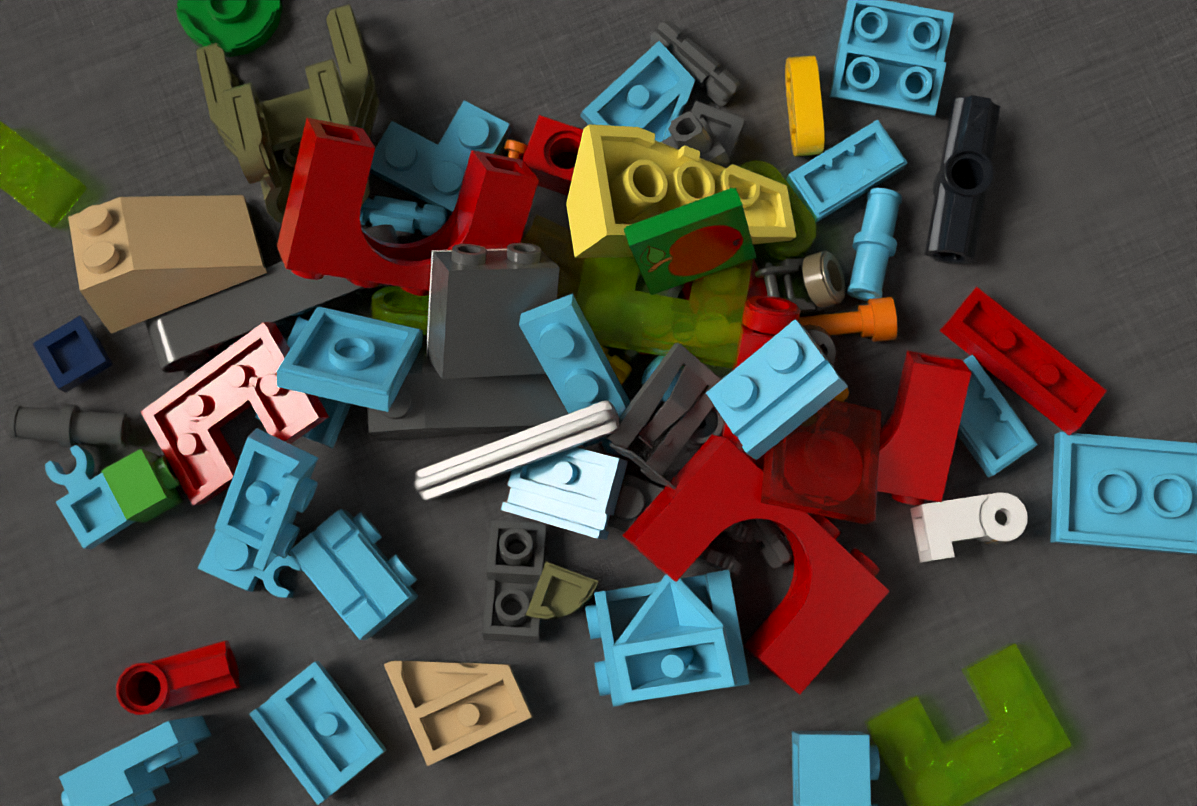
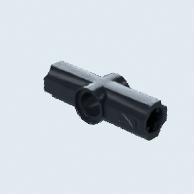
M971 95L969 97H955L951 103L940 170L933 182L935 198L924 255L933 258L934 261L954 265L961 263L970 264L974 260L985 193L993 179L991 159L1001 107L993 103L991 98ZM952 172L966 174L973 183V189H963L955 184Z

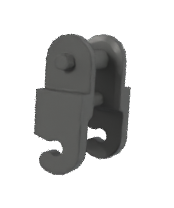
M785 259L773 266L771 263L763 264L764 269L755 272V276L765 280L768 296L780 298L776 278H783L786 300L795 303L801 310L800 317L824 311L823 308H819L814 303H806L805 298H795L790 275L803 272L804 259Z

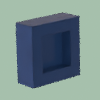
M80 315L32 343L56 387L65 393L113 365L89 321Z

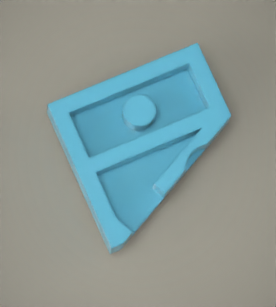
M658 41L581 112L580 117L588 125L640 127L655 133V140L661 142L671 136L668 128L672 120L682 115L695 79L667 48Z

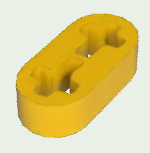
M814 55L788 57L785 64V85L793 155L795 157L820 155L824 150L825 139L817 60Z

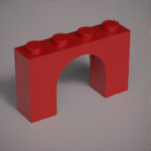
M306 118L277 243V248L285 268L291 270L295 275L312 280L322 279L324 275L346 278L352 284L365 288H375L379 283L400 286L401 289L408 293L428 296L432 250H452L453 246L459 244H473L486 249H507L509 244L521 242L539 182L537 176L523 160L471 150L457 203L446 223L438 231L420 241L407 244L387 243L369 235L361 228L360 223L361 204L375 152V146L363 128Z
M741 323L733 370L775 335L752 330ZM907 350L891 417L877 434L862 443L854 445L860 457L862 471L861 480L853 495L865 496L869 494L870 490L890 493L894 500L909 505L924 504L925 500L942 502L972 373L963 360ZM724 421L721 437L731 440L735 435ZM798 428L793 430L762 455L755 465L764 472L780 474L778 461L781 446L791 434L801 431Z
M712 434L670 481L676 488L672 489L666 486L622 536L663 574L677 582L709 544L729 526L748 519H768L776 524L786 536L792 549L794 559L792 582L781 603L743 647L784 684L800 695L888 594L889 590L875 578L880 571L878 566L856 548L849 553L836 541L837 537L841 534L836 526L817 511H814L811 516L808 515L796 503L799 498L787 488L780 475L775 473L770 479L755 465L760 458L755 460L749 456L742 448L743 445L737 436L729 440L728 438Z

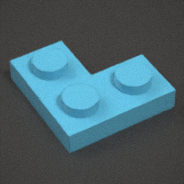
M465 100L438 145L391 121L375 149L369 173L430 205L444 207L447 213L451 215L457 203L471 150L498 155L512 132L509 123Z

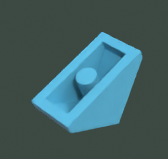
M665 575L619 639L611 647L624 703L733 687L737 684L725 626L680 578L675 582Z

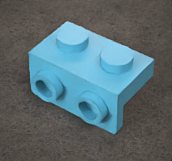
M258 428L247 437L214 529L258 549L253 567L264 572L277 555L286 558L298 537L300 528L293 525L297 512L303 513L316 491L318 482L310 478L318 457Z

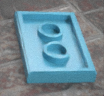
M1065 432L1054 434L1050 543L1197 555V443L1072 433L1070 436Z

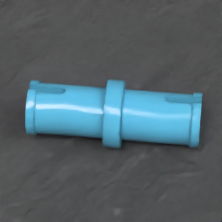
M873 188L867 194L868 200L861 232L856 233L852 247L857 252L850 285L847 288L848 295L856 299L868 301L873 298H882V287L888 259L894 256L896 252L897 241L893 238L899 206L902 203V195L891 189Z

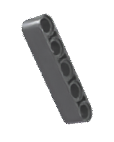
M378 225L364 230L372 237L383 242L400 244L392 225ZM282 261L267 267V273L165 312L144 322L162 372L176 373L211 361L263 322L275 323L279 331L284 333L293 329L297 317L309 321L317 307L340 311L392 291L400 286L379 283L375 288H365L352 284L346 278L324 275L319 280L306 279L286 269Z

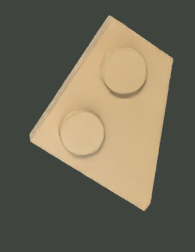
M390 661L384 664L427 766L533 716L510 664Z

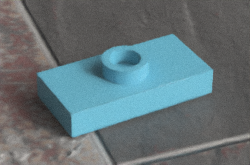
M876 120L789 173L786 180L813 221L817 223L903 170L908 162L879 120Z
M972 354L963 360L972 373L957 435L987 477H991L1038 444Z

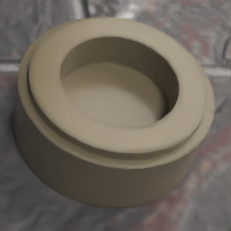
M826 250L806 256L802 266L803 278L812 301L819 308L841 303L846 291L845 279L841 266L835 256Z

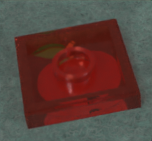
M833 399L765 453L761 503L865 525L876 521L882 411Z

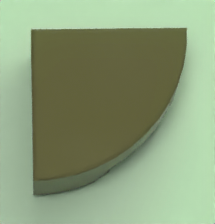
M546 562L526 616L541 620H553L569 616L580 610L594 596V592L597 591L600 582Z

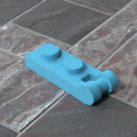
M573 293L521 313L519 326L568 414L608 400L613 404L620 417L630 404V401ZM603 437L582 445L584 447H589L594 444L602 442Z

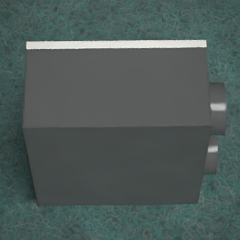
M528 243L509 244L507 249H486L473 244H459L453 246L452 250H432L426 357L442 379L546 374L519 326L521 313L557 300L560 267L539 246Z

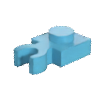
M74 445L70 450L76 458L77 465L72 473L65 474L62 466L51 460L45 464V470L53 482L67 488L69 494L56 501V504L83 549L91 550L135 521L126 520L103 473L96 477L93 476L95 463L91 453L83 447Z
M218 530L215 531L197 568L250 592H253L260 578L263 580L268 592L281 598H292L294 592L280 585L278 580L280 571L285 567H291L292 569L304 572L289 555L286 558L275 557L263 572L253 567L258 549Z

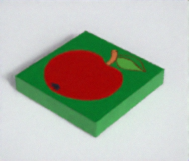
M733 187L624 228L629 247L650 295L756 258L743 205L737 189Z

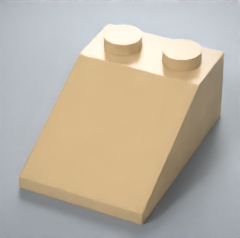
M244 195L118 197L100 205L90 206L82 212L68 217L80 292L111 334L267 273L249 205Z

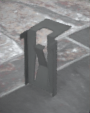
M675 343L619 417L620 429L603 438L612 441L610 446L619 454L630 458L642 468L640 471L648 478L675 489L676 487L662 477V475L714 406L706 392L721 381V379L680 343ZM682 364H685L670 397L647 423ZM708 385L709 388L694 403V401L697 399V397L700 395L703 389ZM682 416L646 463L632 451L626 450L637 434L643 442L653 448L652 443Z

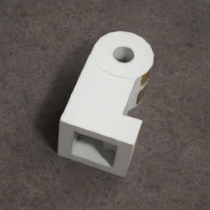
M993 493L921 504L910 508L920 563L955 557L952 542L976 539L985 544H998L1018 538L1024 532L1027 525V511L1024 504L1016 496L1009 493Z

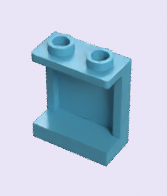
M729 570L681 578L725 626L737 680L736 686L750 684ZM660 582L594 592L596 604L585 606L590 639L602 638L605 656L604 661L594 662L599 695L611 694L613 707L621 706L625 703L623 702L611 647L616 643Z

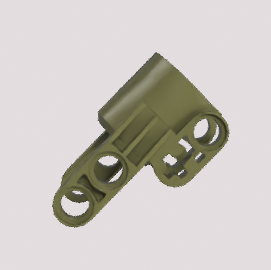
M350 4L330 9L326 18L342 81L334 60H325L305 66L309 89L261 102L251 82L239 85L238 78L231 73L224 50L219 43L203 46L196 50L210 119L223 139L226 148L239 160L248 183H261L267 213L276 222L281 224L307 117L363 128L369 138L371 135L380 101L359 27ZM368 180L361 207L370 195Z

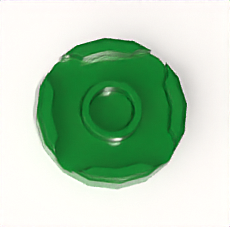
M178 0L176 13L178 21L194 44L203 47L219 43L224 50L225 57L249 54L264 45L278 28L283 7L281 0Z

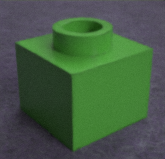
M139 449L101 470L126 520L146 523L183 502L176 489L181 484L165 456L160 458L158 454Z

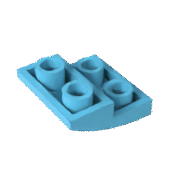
M847 0L829 97L934 117L946 68L944 58L954 13L887 0Z

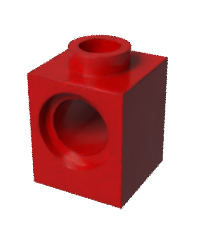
M541 115L538 116L522 159L539 179L537 186L568 196L575 167L562 169L557 167L553 160L563 152H572L578 155L583 129Z

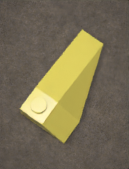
M589 124L583 129L566 202L575 258L634 257L624 232L626 226L732 187L737 189L753 244L791 241L796 238V231L787 185L734 164L725 168L700 158V151L684 145L680 149H676L655 140V133L640 127Z

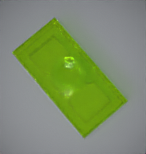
M0 121V188L45 223L55 228L86 191L87 187Z

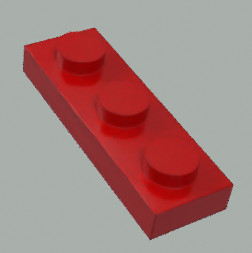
M977 286L939 330L970 356L973 354L978 363L1069 436L1082 426L1107 391Z

